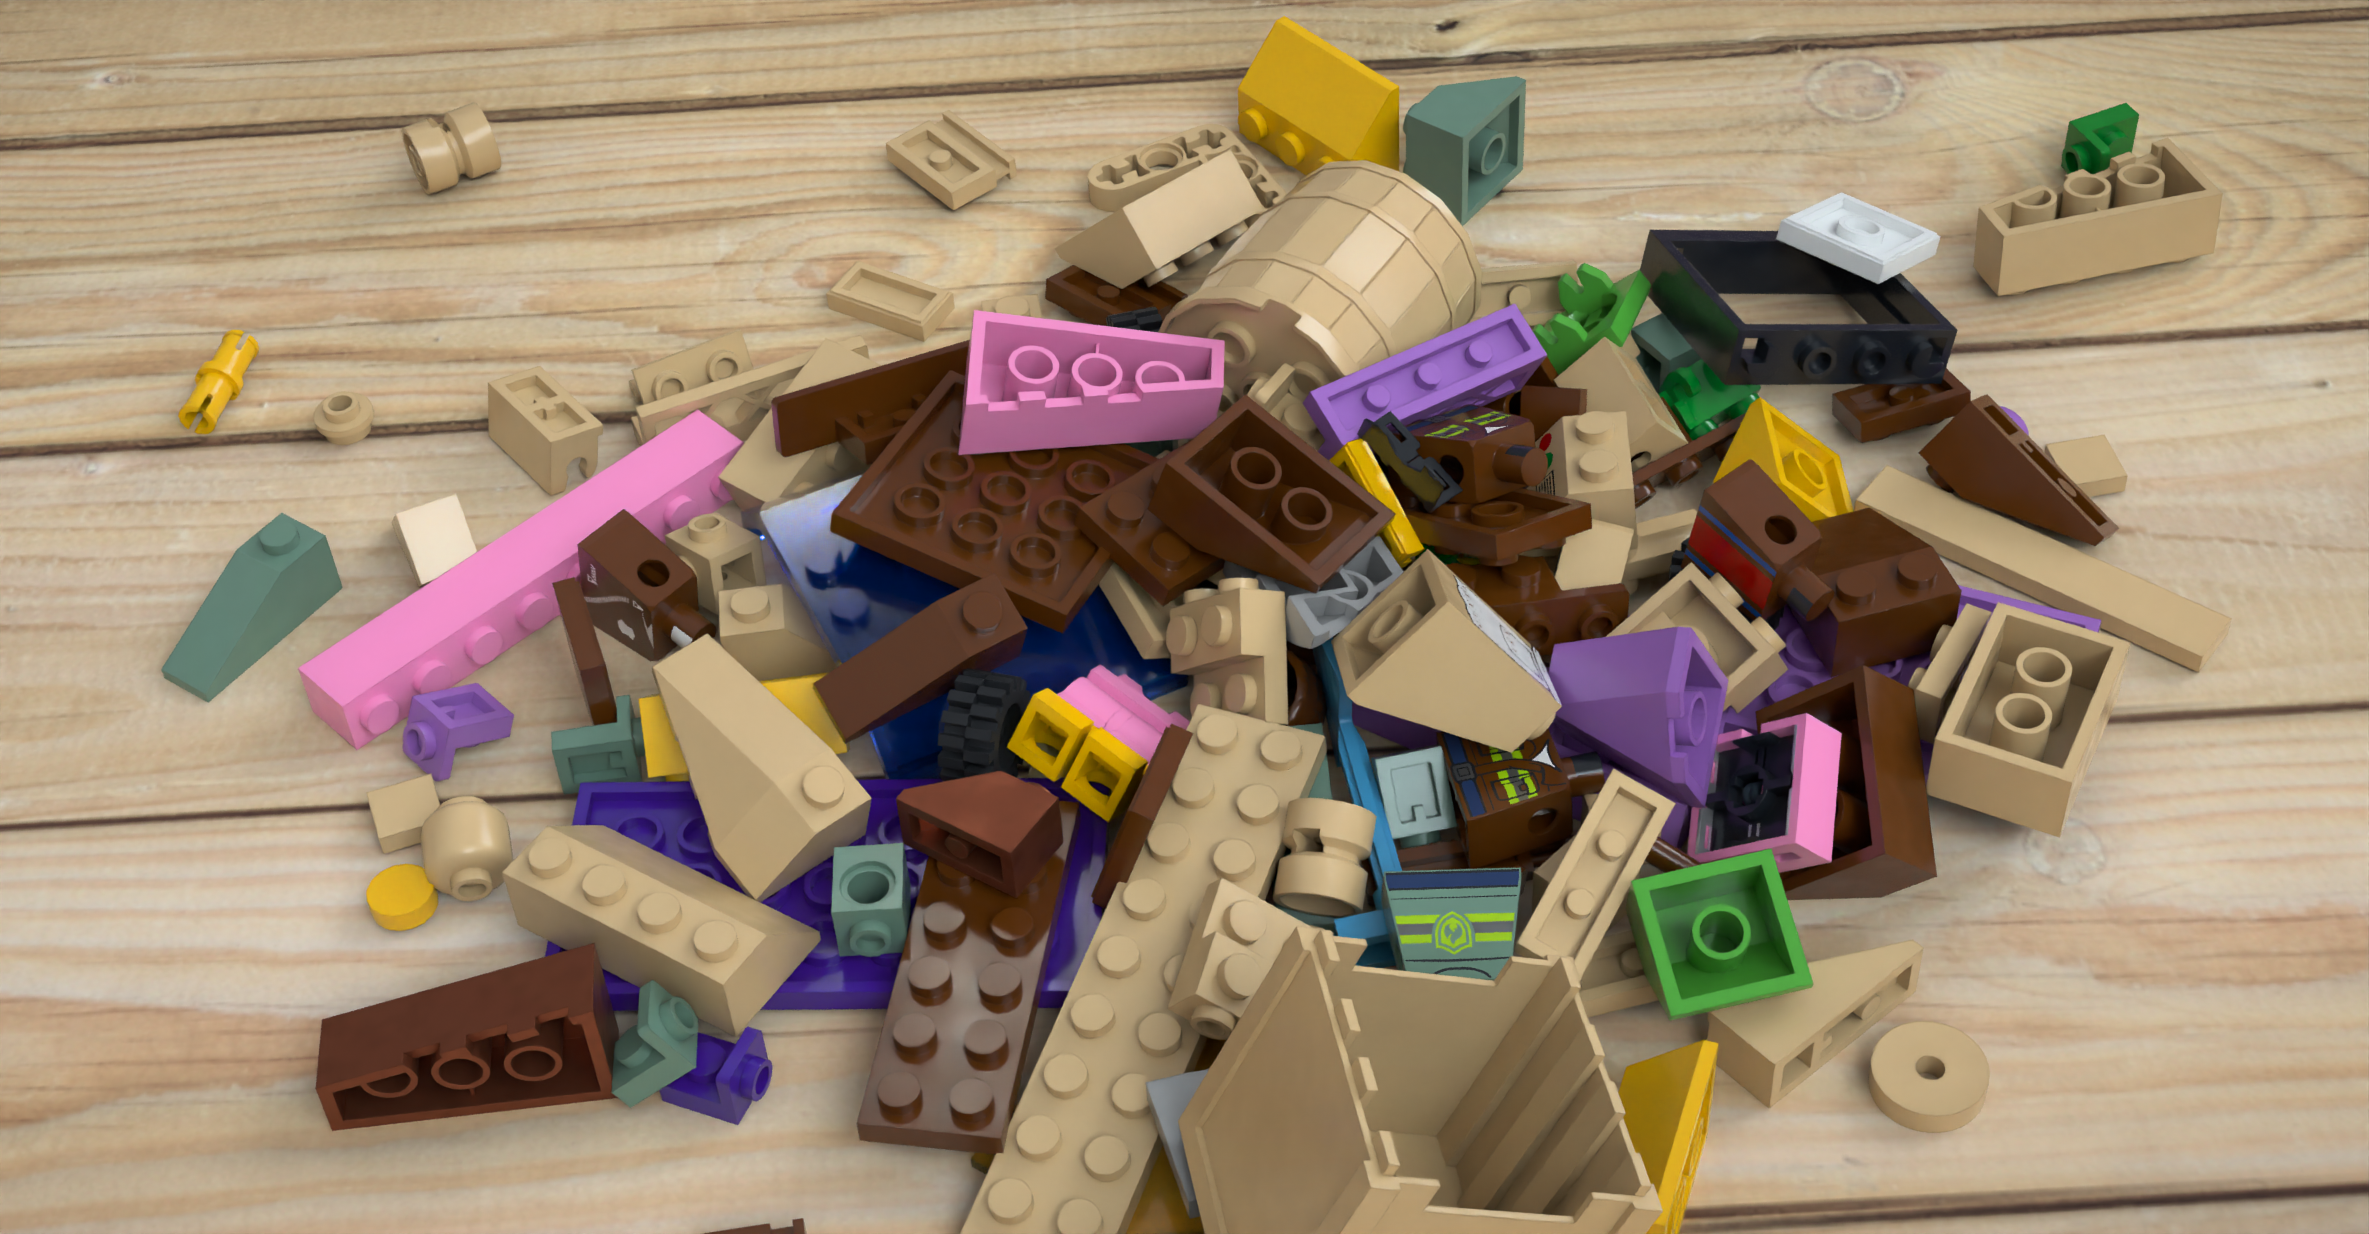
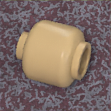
M472 796L452 798L443 802L423 823L420 838L424 872L429 883L434 885V888L444 894L452 895L458 900L475 901L485 898L493 889L498 888L505 882L502 872L514 859L507 819L504 813L480 798Z

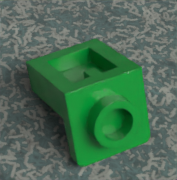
M2123 103L2069 121L2065 147L2062 151L2061 167L2067 174L2081 169L2086 170L2090 174H2096L2110 167L2111 158L2127 152L2132 153L2139 114L2127 103Z

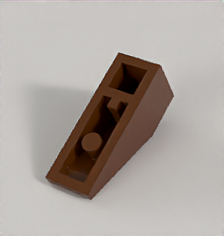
M1988 394L1970 401L1918 452L1929 464L1926 467V471L1931 479L1943 490L1949 493L1956 491L1961 498L2093 546H2097L2110 538L2119 529Z
M994 572L935 601L813 683V689L843 742L846 744L948 693L950 689L954 690L955 679L958 675H963V670L969 668L990 672L1019 657L1028 627Z

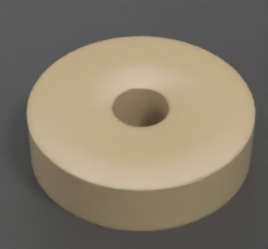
M1914 1021L1892 1028L1878 1040L1872 1052L1868 1085L1871 1096L1878 1108L1894 1122L1915 1131L1942 1133L1965 1126L1979 1114L1986 1099L1990 1069L1987 1058L1980 1046L1964 1032L1939 1022ZM1919 1074H1932L1936 1076L1938 1079H1926L1920 1076Z

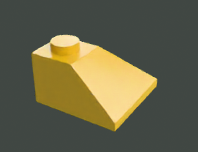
M1761 397L1752 402L1713 483L1749 459H1752L1811 522L1853 512L1840 456Z

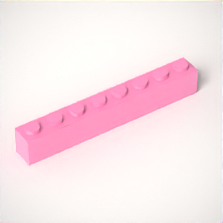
M697 409L300 666L298 670L313 712L356 750L360 749L409 716L412 696L451 688L559 616L560 611L552 583L575 577V580L579 581L581 585L577 544L621 510L625 509L662 543L666 544V534L688 525L689 521L694 517L713 513L733 500L718 476L744 442Z

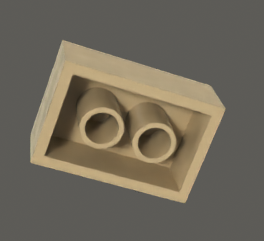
M1998 602L1935 737L1926 785L1927 795L2060 838L2118 699L2131 642Z

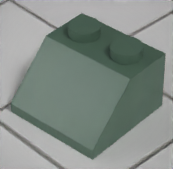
M1515 76L1439 85L1419 103L1412 105L1405 116L1403 131L1406 134V161L1403 173L1439 197L1462 226L1523 170L1526 80Z

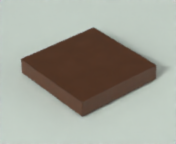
M575 577L554 582L552 584L574 668L592 726L617 722V707L606 664L580 582L576 581Z
M1172 723L1170 728H1165L1092 892L1091 897L1094 898L1092 903L1106 909L1117 883L1128 882L1193 736L1192 732Z

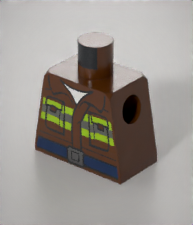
M1467 404L1405 426L1420 442V448L1417 450L1419 456L1423 459L1433 457L1463 489L1461 493L1449 500L1450 502L1482 503L1525 486H1537L1543 481L1547 473V456L1542 449L1535 447L1534 425L1528 418ZM1396 429L1391 430L1401 443L1405 441ZM1444 455H1452V456H1454V457H1456V458H1455V459H1452V458H1446V457H1443V456H1444ZM1389 465V484L1394 494L1417 498L1408 487L1406 488L1400 482L1401 477Z
M1549 728L1533 740L1526 739L1512 753L1443 731L1436 732L1437 744L1442 746L1457 824L1455 828L1470 869L1480 868L1566 839L1573 832L1572 798L1599 793L1605 783L1601 760L1596 751L1560 758Z

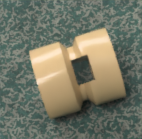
M474 102L446 112L443 123L438 124L432 118L403 127L401 130L402 140L410 164L421 187L428 195L457 185L460 174L464 173L471 179L501 168V157L493 132L483 111Z
M1300 798L1289 801L1282 842L1291 850V854L1279 860L1273 900L1285 908L1323 917L1343 918L1361 914L1368 873L1359 866V862L1369 858L1371 855L1376 816L1361 806L1332 799Z

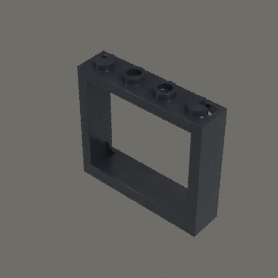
M1649 230L1640 271L1651 284L1648 297L1724 385L1942 383L1958 330L1901 273L1877 284L1777 240L1778 231ZM1719 294H1840L1868 324H1745ZM1745 338H1758L1755 349H1743Z

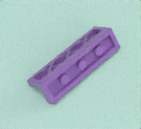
M1512 304L1310 391L1303 402V405L1325 439L1318 452L1330 460L1347 442L1360 439L1357 433L1364 419L1367 418L1374 422L1390 411L1406 426L1467 404L1482 407L1520 390L1547 357V353L1516 304ZM1391 424L1386 426L1390 431L1395 429ZM1368 444L1373 455L1376 454L1373 448Z

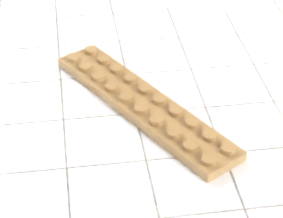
M1201 704L1197 705L1187 727V731L1192 732L1193 736L1128 882H1118L1010 1121L1004 1153H996L960 1234H1126L1163 1146L1147 1101L1146 1082L1193 1072L1208 1038L1196 1032L1191 1027L1189 1020L1167 1009L1207 886L1222 877L1265 901L1277 873L1279 860L1284 856L1287 849L1282 840L1288 803L1295 799L1308 798L1327 753L1326 736L1269 721L1265 723L1261 719Z

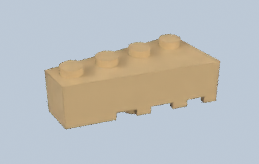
M2167 137L2152 143L2150 154L2136 158V155L2127 152L2111 158L2110 168L2096 174H2090L2086 170L2081 169L2065 175L2063 186L2050 189L2037 185L1980 206L1978 209L1973 267L1995 294L2002 296L2020 295L2028 290L2057 284H2075L2082 279L2112 273H2130L2138 268L2163 263H2181L2189 258L2213 254L2223 193Z

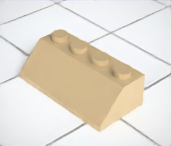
M604 825L546 826L502 872L519 926L565 950L595 943L602 969L639 988L651 980L656 981L673 997L678 996L684 999L699 1019L734 1037L738 1036L821 941L819 931Z

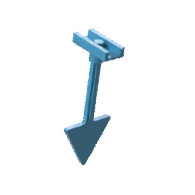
M1332 637L1312 649L1317 674L1323 684L1327 707L1326 718L1337 768L1342 767L1352 804L1361 806L1376 816L1372 850L1368 861L1377 889L1373 894L1376 911L1334 919V936L1366 939L1368 946L1359 958L1356 966L1386 968L1396 966L1381 903L1383 876L1385 871H1402L1365 742L1353 724L1352 700L1346 694L1331 643Z

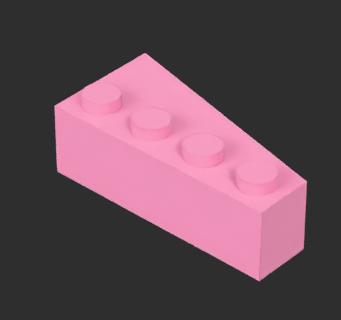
M974 310L966 362L958 455L1195 438L1215 421L1224 388L1225 341Z

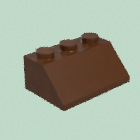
M1861 665L1755 711L1757 734L1761 732V724L1808 713L1842 733L1832 861L1830 863L1779 873L1787 900L1881 898L1937 877L1913 689L1865 665Z

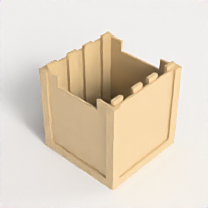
M1296 926L1178 1120L1205 1234H1646L1663 1212L1654 1184L1650 1183L1640 1153L1635 1152L1623 1118L1626 1112L1614 1081H1610L1603 1062L1605 1054L1595 1025L1589 1023L1578 992L1581 989V979L1573 957L1546 954L1543 959L1510 956L1494 981L1356 966V963L1368 946L1366 939L1333 936L1331 930Z

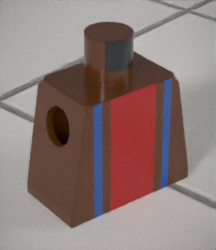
M1749 459L1704 490L1681 564L1682 569L1692 562L1708 580L1718 572L1744 601L1736 609L1753 621L1759 616L1764 620L1786 604L1806 621H1811L1827 608L1834 597V591L1812 572L1823 540L1820 531L1752 459Z

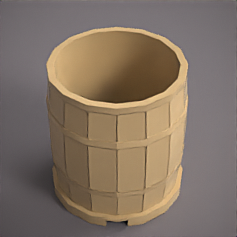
M1367 160L1328 162L1304 176L1294 189L1275 205L1264 211L1259 219L1233 244L1217 265L1211 268L1199 290L1173 307L1166 315L1158 332L1225 341L1224 388L1218 409L1222 412L1229 409L1242 396L1247 395L1259 377L1264 376L1270 379L1284 363L1296 369L1288 393L1304 402L1310 391L1468 324L1480 307L1482 270L1467 231L1439 197L1407 174Z

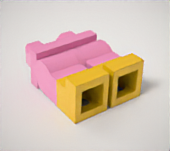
M1100 664L1091 669L1087 678L1079 677L1058 694L1049 688L1033 694L1007 748L1053 782L1067 775L1061 788L1109 823L1129 808L1165 728H1170L1172 723L1187 730L1190 721L1176 711L1167 713L1144 696L1141 685L1125 674L1116 676ZM1036 743H1044L1054 747L1059 751L1058 756L1054 757L1047 754ZM1088 781L1098 782L1107 786L1113 791L1111 796L1098 792Z

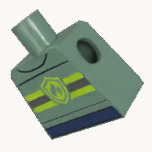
M1521 867L1385 871L1381 903L1397 970L1494 981L1510 956H1513L1522 878Z

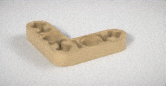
M1218 124L1197 126L1111 157L1093 165L1088 172L1089 199L1092 205L1103 211L1116 212L1231 149L1246 178H1249L1248 181L1264 208L1244 220L1248 229L1259 219L1264 211L1275 205L1287 193L1238 137L1227 127ZM1158 165L1174 166L1173 168L1167 170L1150 169L1151 167Z

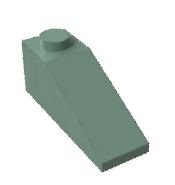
M280 513L240 546L161 670L164 678L209 703L338 593L343 587L326 535L284 513Z

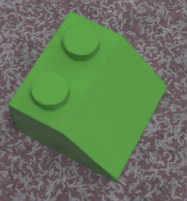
M1772 849L1631 881L1625 909L1644 974L1670 1021L1812 988L1813 980Z

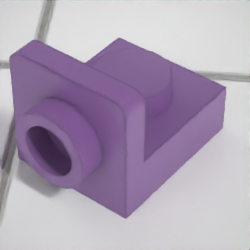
M478 683L412 696L407 725L403 731V752L427 774L431 773L434 781L449 779L456 748L475 747L480 743L510 737L514 714Z

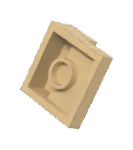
M1692 562L1606 636L1672 627H1691L1729 680L1723 711L1731 706L1737 714L1788 670L1778 654L1786 647V644L1760 616L1750 624L1736 609L1744 601L1734 588L1718 572L1708 580Z
M1253 578L1222 579L1218 581V589H1192L1185 591L1184 605L1170 609L1166 644L1171 653V674L1194 675V688L1190 697L1191 715L1193 716L1197 705L1201 704L1261 719L1265 723L1269 721L1288 725L1285 592L1259 589L1258 580Z
M1222 877L1207 886L1167 1009L1189 1020L1191 1027L1199 1034L1227 1041L1295 927L1311 926Z

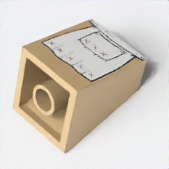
M1428 549L1331 640L1346 694L1357 705L1512 753L1526 739L1533 740L1542 735L1552 724L1556 712L1562 707L1539 652Z

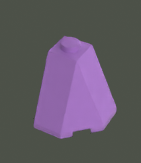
M1672 627L1554 644L1550 667H1546V670L1562 705L1556 712L1553 720L1558 728L1568 736L1687 805L1705 808L1729 680L1691 627Z

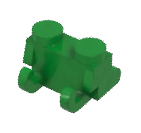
M1701 359L1687 368L1679 367L1670 372L1660 386L1658 395L1660 398L1664 397L1692 441L1718 428V424L1728 418L1733 420L1746 413L1750 404L1760 397L1758 392L1762 387L1760 385H1724Z

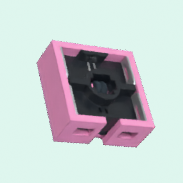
M1808 713L1761 724V732L1757 735H1752L1744 729L1719 734L1705 808L1692 807L1687 855L1702 864L1772 849L1779 873L1830 863L1832 861L1842 733Z

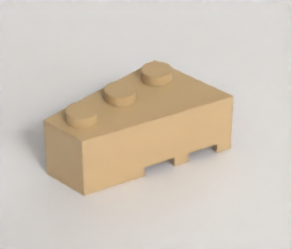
M825 338L782 395L881 365ZM771 408L718 478L740 509L794 536L857 482L872 464L865 465L838 442L789 457H783L776 450Z

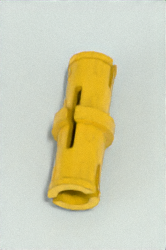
M227 331L212 360L201 365L195 376L197 386L192 391L187 402L179 410L178 417L180 422L187 429L190 428L198 413H201L203 417L196 427L195 433L209 434L215 429L227 402L235 400L240 394L244 385L242 376L259 353V345L254 337L249 335L241 350H237L235 347L244 331Z

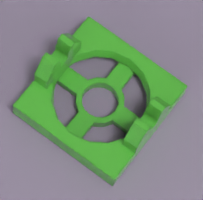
M1583 263L1576 272L1583 286L1578 285L1568 274L1561 276L1558 282L1559 299L1566 311L1553 315L1552 319L1548 320L1544 327L1541 324H1537L1532 330L1558 375L1564 372L1604 337L1619 347L1624 345L1651 288L1650 282L1640 269L1613 283L1605 272Z

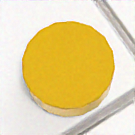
M400 864L391 866L376 875L366 890L367 903L374 920L378 925L388 930L403 931L413 929L425 923L434 914L438 906L437 889L429 883L424 868L419 865Z

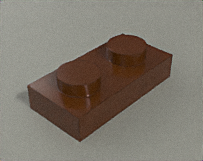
M1946 368L1941 384H1864L1833 393L1832 415L1860 443L1878 441L1895 433L1923 425L1938 424L1944 419L1956 416L1971 401V391Z

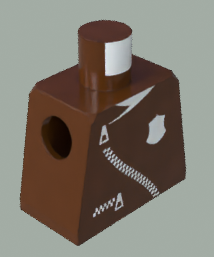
M625 509L621 510L577 544L581 588L595 627L649 661H659L678 645L684 648L705 634H709L714 639L717 630L716 626L699 613L697 576L694 571Z

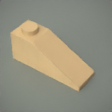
M1912 939L1809 962L1807 964L1813 980L1812 988L1710 1011L1707 1017L1709 1023L1707 1041L1719 1043L1716 1065L1765 1106L1771 1108L1916 992L1924 947Z

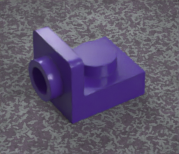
M746 1027L736 1044L698 1032L696 1068L660 1089L662 1101L739 1125L752 1101L757 1102L765 1095L772 1077V1062L768 1060L762 1031Z

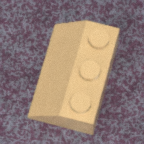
M1230 149L1124 206L1059 245L1055 250L1061 259L1121 289L1141 278L1150 287L1178 271L1173 262L1174 259L1179 257L1185 267L1214 250L1209 242L1211 238L1214 237L1218 245L1222 246L1245 233L1248 227L1244 220L1264 208Z

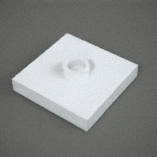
M1841 192L1781 220L1776 239L1880 284L1934 256L1941 236Z

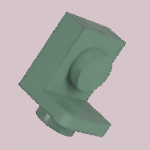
M630 695L616 696L617 722L551 732L552 754L564 795L579 793L580 783L642 782L641 757L646 756L641 717L635 718Z
M1436 744L1371 758L1375 780L1392 838H1400L1401 848L1436 843L1441 841L1440 830L1457 827L1442 746Z
M654 980L640 987L637 1025L628 1029L615 1042L611 1093L630 1108L696 1068L698 1017L684 999L678 996L673 997Z

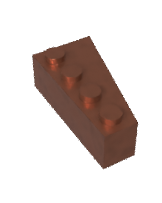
M595 943L322 1019L315 1089L332 1131L618 1098L611 1093L614 1047L615 1042L619 1040V1028Z

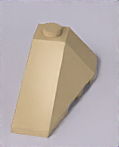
M705 634L652 666V674L675 740L679 742L689 772L691 788L695 799L699 801L708 827V837L714 855L748 897L762 902L833 856L834 847H846L866 834L872 799L834 751L709 634Z

